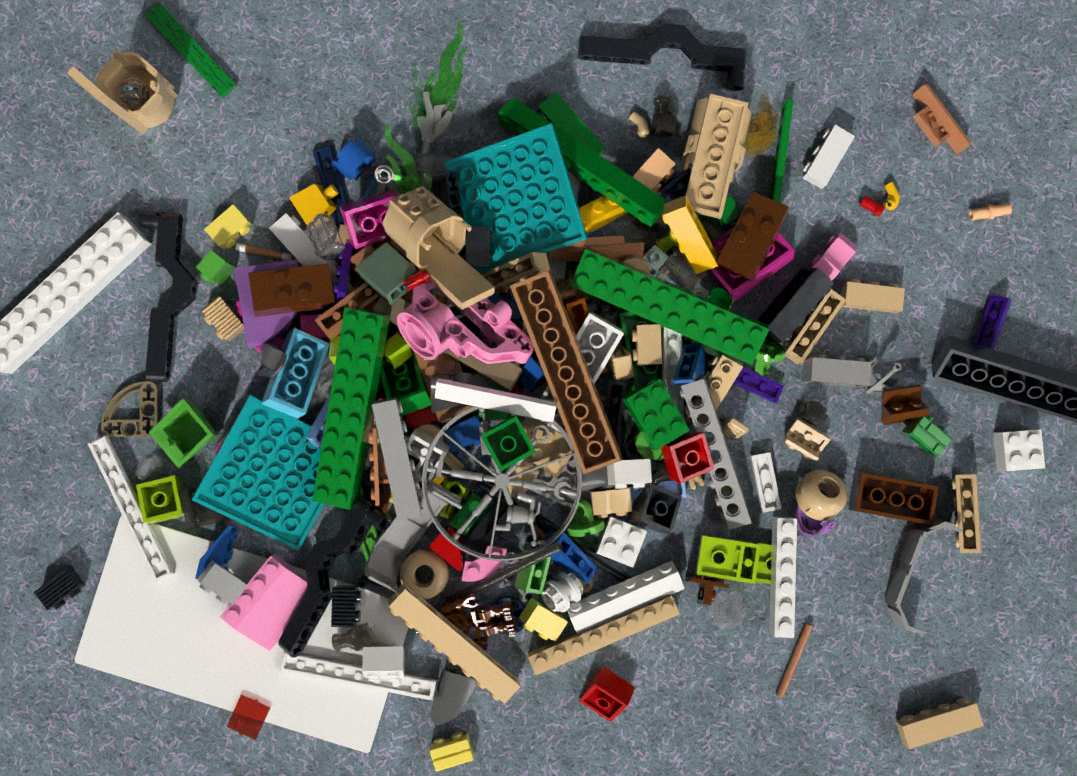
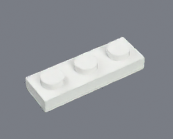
M771 453L751 455L750 459L761 512L782 509Z

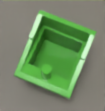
M185 398L180 400L149 431L151 436L178 468L220 435V432L201 409Z

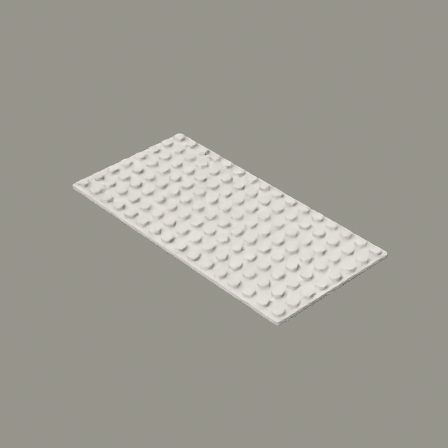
M121 515L75 656L77 664L364 753L370 752L388 692L280 671L284 650L278 645V642L269 651L236 631L220 618L231 603L227 601L224 604L216 598L217 594L212 591L207 593L199 587L201 584L195 579L199 560L213 545L214 541L156 523L151 524L175 573L155 583ZM232 547L233 556L228 561L227 568L247 584L268 558ZM292 566L306 578L305 569ZM329 577L330 592H332V587L335 585H353ZM358 586V591L362 592L361 603H358V610H361V621L357 622V626L331 627V599L301 654L362 665L363 647L403 646L408 627L403 622V618L399 615L396 617L389 611L387 598Z

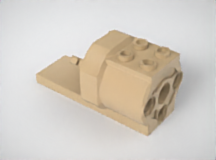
M113 50V57L97 73L96 84L74 66L67 72L68 75L99 102L141 134H144L148 128L162 124L170 117L174 108V100L178 96L173 91L175 87L138 53ZM132 86L138 89L120 94L121 87ZM149 93L148 100L140 104V97L143 94Z
M710 94L708 98L697 100L690 133L682 154L684 163L681 165V171L684 172L687 170L688 164H692L685 195L695 213L718 219L722 217L729 184L734 179L733 173L740 169L746 149L744 144L752 112L748 109L749 103L714 94Z
M424 186L390 199V207L383 220V226L387 235L391 237V244L415 267L421 270L425 269L429 274L430 280L458 307L463 310L494 294L495 287L457 254L465 245L466 229L469 232L472 229L457 213L443 204Z

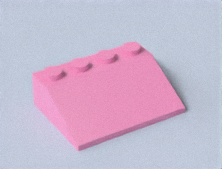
M275 553L267 559L247 583L246 588L234 604H230L220 618L236 631L270 651L279 641L305 594L307 578Z

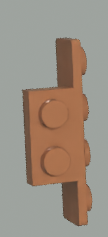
M924 84L913 93V97L922 107V110L915 114L913 118L935 147L946 140L953 151L959 154L971 145L970 140L928 84Z
M373 424V429L369 430V442L373 441V449H369L370 461H374V469H370V479L375 481V488H371V500H375V506L380 505L379 484L389 483L381 444L377 443V426Z

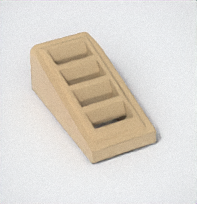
M734 418L725 419L721 426L724 435L732 440H737L749 430V427Z

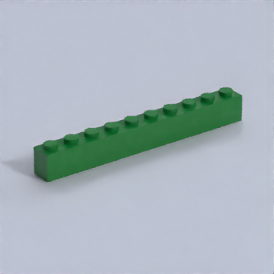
M514 97L499 110L498 124L512 132L515 136L551 124L550 121ZM554 125L567 171L650 227L661 217L664 211V204L668 202L666 199Z

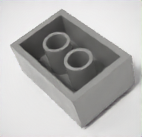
M815 354L803 361L802 383L849 387L870 386L872 362H865V358L857 357L846 360L845 356H834L827 359L826 355Z

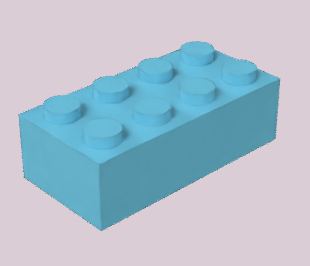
M296 328L288 332L282 345V349L287 354L285 365L279 373L270 378L261 404L297 419L305 415L330 344Z

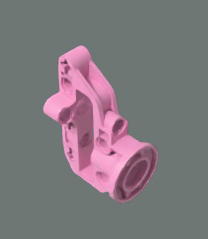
M431 280L427 281V284L423 283L413 288L411 305L397 316V325L407 344L417 354L428 360L435 359L449 348L458 357L461 355L466 358L472 355L488 364L510 361L524 364L531 358L534 350L529 337L510 320L512 310L506 302L499 301L494 305L485 298L463 309L464 314L480 328L481 341L454 316L445 304L439 302L429 292L436 287L454 303ZM495 343L498 345V347L496 348H489L486 346H492Z

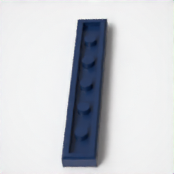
M328 145L312 151L322 186L326 189L329 185L333 184L339 194L332 198L336 205V210L331 214L338 238L340 224L345 225L340 207L347 205L348 202L339 171L332 165L333 160L335 161L332 147ZM352 250L351 257L354 256V255H355L356 253H358L359 251H358V250H356V251H355V250Z

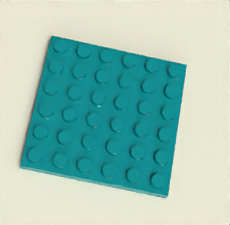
M554 124L545 125L443 162L446 171L453 170L458 176L464 221L470 226L490 227V231L493 232V241L490 243L492 262H489V267L475 266L478 273L483 274L531 252L547 253L588 239Z
M250 394L194 493L192 500L299 551L324 506L323 503L312 501L321 446H313L306 438L312 427L311 425L261 404L262 400Z

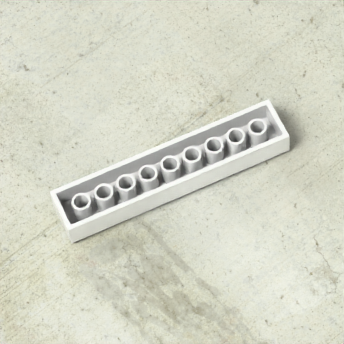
M117 212L0 321L1 373L12 374L152 244L126 216Z

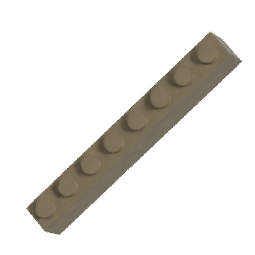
M401 296L390 305L380 297L373 310L390 314L389 321L397 325V316L411 305V300L409 299L407 302ZM449 348L443 352L511 392L522 374V369L519 368L520 364L516 361L488 364L472 355L466 358L461 355L458 357Z

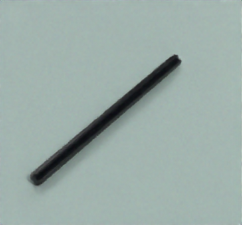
M483 478L482 481L470 479L487 492L495 485L493 482L484 481ZM499 490L494 495L496 498H498ZM501 491L500 500L507 504L504 493ZM512 497L513 505L530 509L529 506ZM541 514L535 516L534 523L547 532H556L560 528ZM564 531L591 562L621 582L632 578L630 574Z

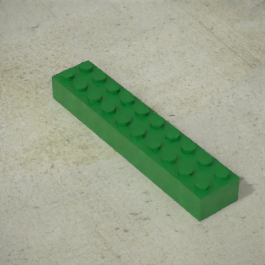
M590 247L585 249L570 284L572 287L750 365L753 364L769 331L767 324Z
M353 306L344 308L312 501L350 510L359 498L369 441V430L371 429L373 418L372 402L376 400L390 314Z

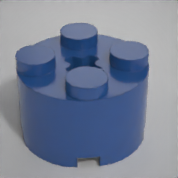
M359 136L355 137L357 141L353 142L350 140L337 154L339 158L337 163L334 160L332 162V165L345 177L355 181L363 175L362 170L366 165L370 167L376 161L375 151Z

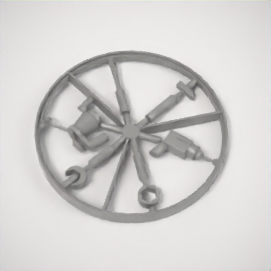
M470 407L446 423L434 438L427 452L422 473V491L427 511L441 534L454 546L470 555L494 561H510L531 556L549 546L564 532L578 507L582 488V472L571 441L566 432L554 420L553 422L547 421L546 426L536 425L532 430V445L536 442L543 443L547 441L550 436L547 427L553 424L565 438L572 453L513 475L511 474L517 468V465L520 466L524 459L511 465L505 473H502L491 457L495 474L445 433L448 427L455 421L477 409L483 412V420L479 427L480 433L491 428L486 420L485 408ZM538 427L545 428L547 435L543 440L536 439L534 432ZM444 434L494 476H483V473L459 469H442L444 460L438 464V468L428 466L437 441ZM480 436L482 455H491ZM570 456L574 457L577 471L576 491L564 488L563 486L565 485L571 488L565 481H559L554 487H551L545 483L524 480L523 483L521 480L512 479ZM437 471L436 478L441 479L442 473H446L452 477L482 481L483 478L484 481L495 482V485L472 510V515L462 527L451 536L441 526L431 508L427 493V472L434 473ZM508 485L523 486L526 489L539 491L551 490L554 491L558 499H565L559 495V492L573 496L575 499L561 527L546 541L538 540L537 542L533 522L535 516L540 513L541 502H538L537 512L534 513L535 497L518 491L517 499L530 503V509L513 505ZM499 490L489 554L472 550L459 543L457 540L460 534H462L473 518L483 511L492 500V496ZM501 491H503L509 505L505 525L496 524ZM528 522L530 524L533 535L531 545L535 548L512 555H491L495 530L511 531L510 523Z

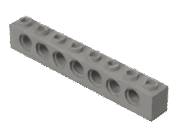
M701 375L692 383H681L679 393L681 399L686 400L687 406H685L687 416L692 418V432H712L714 436L706 438L709 451L718 450L720 452L718 456L711 455L714 470L710 471L711 477L709 482L711 488L716 489L717 495H715L717 506L722 507L721 518L723 523H727L729 530L752 524L748 505L705 375ZM694 395H699L702 400L696 403L691 398ZM704 413L708 416V419L702 421L697 416ZM718 468H724L726 472L723 474H719L715 470ZM723 486H730L732 489L730 491H723L721 488ZM734 503L737 507L730 509L728 505Z

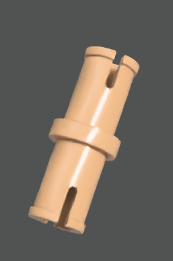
M1009 202L999 205L988 204L986 207L970 209L969 218L971 221L985 218L990 220L997 216L1010 215L1012 212L1011 204Z

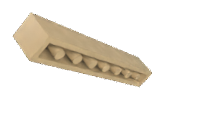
M405 583L388 599L389 611L397 617L399 615L403 618V622L410 629L415 628L418 631V635L424 641L429 640L433 643L432 646L437 652L445 653L447 659L453 665L458 664L467 677L472 676L476 679L475 682L479 687L488 689L490 695L496 701L500 699L505 704L521 687L518 678Z
M669 595L579 635L574 633L529 652L528 659L535 675H539L680 615L672 595Z

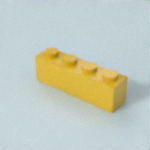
M604 195L579 208L587 235L629 213Z
M685 195L665 203L662 213L663 221L670 226L672 237L679 242V249L682 254L685 253L688 266L693 268L696 274L718 267V254L687 196Z

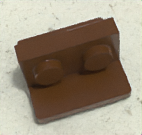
M919 384L882 391L883 425L910 421L911 418L929 415V408L921 400V386Z
M691 574L690 577L685 578V582L699 584L697 604L711 605V602L715 601L716 590H713V588H729L730 584L724 583V579L719 578L705 580L706 576Z

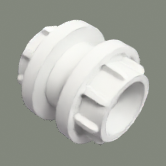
M561 572L555 576V581L549 580L545 583L543 593L541 594L542 599L551 611L565 612L570 608V603L576 604L581 600L583 586L574 574Z

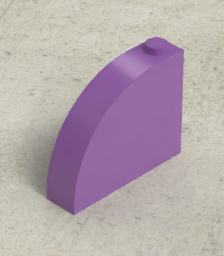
M297 259L234 268L248 348L262 345L280 336L291 325L298 313L292 312L255 317L248 273L301 267L302 265H298Z

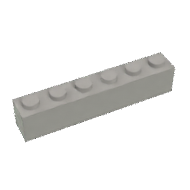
M396 397L373 401V413L397 520L421 516L420 509H424L422 497L418 498L416 490H420L418 478L414 479L412 471H416L414 460H409L408 452L412 451L409 440L405 441L404 433L407 432L406 423L400 419V413H403L401 401L397 402Z

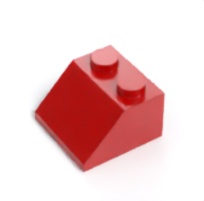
M704 432L681 435L661 447L670 480L683 483L714 470Z
M446 525L444 528L451 536L458 531L452 525L451 527ZM440 532L429 548L460 572L465 565L464 553L450 543ZM460 536L457 541L461 544L462 537Z
M602 666L590 681L579 701L611 722L628 706L635 687Z

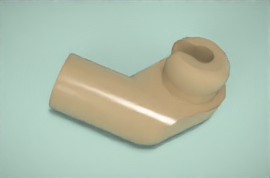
M633 111L629 120L638 125L639 130L636 134L639 138L644 139L650 131L648 121Z

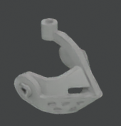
M876 355L871 357L867 361L872 362L870 386H864L866 394L882 395L883 390L902 387L904 381L900 379L891 387L883 384L894 372L901 370V364H893L890 367L891 370L878 380L874 374L873 367L879 359Z

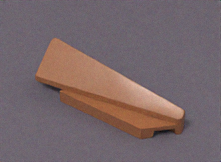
M624 235L588 237L587 240L548 252V257L555 260L580 262L585 249L590 247L623 262L630 256L643 257L644 242L624 244Z

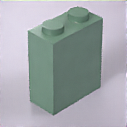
M387 242L378 247L374 253L363 259L356 266L360 277L390 305L408 291L406 286L413 283L411 281L404 285L403 279L418 273L417 269Z

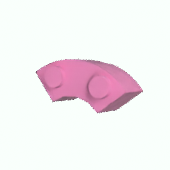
M841 232L837 237L833 235L826 244L829 246L821 255L817 254L811 261L813 264L811 268H819L831 281L856 253L858 248L856 244Z
M488 544V547L484 552L485 554H489L490 544ZM492 545L491 555H506L508 547ZM478 557L466 559L462 581L469 582L484 579L495 572L503 561L487 560Z

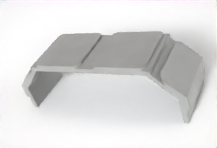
M433 481L426 482L429 502L435 516L448 504H452L459 509L462 508L459 496ZM422 486L420 490H416L418 498L422 497L424 509H420L421 516L400 521L395 516L389 528L383 531L374 543L364 569L368 579L395 592L398 590L396 580L403 560L433 522L425 505Z
M933 519L932 525L922 523L918 525L919 528H912L909 531L899 557L900 563L894 571L885 595V603L889 605L888 611L894 624L913 633L918 632L925 635V632L908 624L900 607L902 598L925 536L941 528L960 533L963 532L962 529L956 528V525L946 521Z

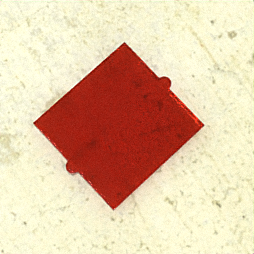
M241 695L227 727L239 732V735H246L256 740L271 707L258 702V699L253 700Z

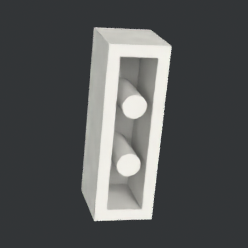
M834 125L831 130L827 129L822 136L824 140L822 145H817L812 153L815 156L812 162L808 161L803 169L805 174L802 178L823 189L829 182L855 136L837 125Z

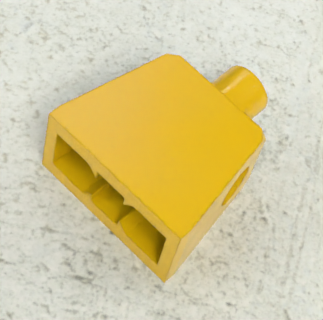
M313 184L292 195L289 199L306 225L317 230L336 210V205L332 198L339 194L333 184L329 185L326 189L321 185Z

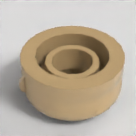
M820 469L805 474V477L796 486L795 498L799 508L807 516L815 520L827 521L835 517L845 507L848 492L843 481L837 475ZM819 489L823 490L827 494V497L824 496Z
M421 549L413 552L400 566L401 585L405 583L423 599L437 596L445 588L449 579V567L446 560L430 549ZM425 565L432 569L434 575L430 582L422 583L416 578V569L419 566Z

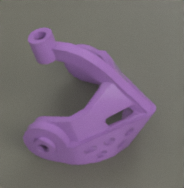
M798 505L795 509L794 517L797 519V528L805 536L816 537L826 534L836 524L834 520L830 519L822 526L825 521H817L807 516ZM804 520H807L808 529H806Z

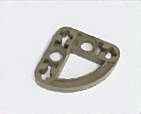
M144 381L134 383L119 391L111 399L104 411L101 423L102 433L108 435V437H152L149 431L146 430V426H149V420H145V417H154V420H150V426H156L160 422L159 385L155 382ZM151 385V388H154V392H146V388H149ZM140 391V420H113L121 403L132 394ZM146 398H155V401H146ZM148 404H153L155 410L149 415L146 413L145 408ZM111 423L112 426H121L120 430H113L112 434L107 428L111 426ZM129 423L135 425V431L132 434L126 431V426Z

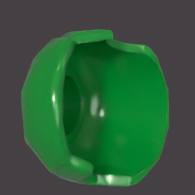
M716 287L712 289L705 297L730 309L733 304V298L722 288Z

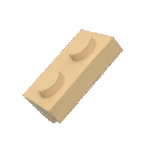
M798 417L784 435V442L789 448L797 449L802 452L804 457L815 461L819 460V454L830 441V436Z

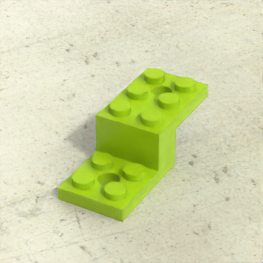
M701 535L695 574L755 584V582L771 584V570L767 568V562L771 559L772 545ZM717 552H721L724 556L721 563H715L713 560V556Z

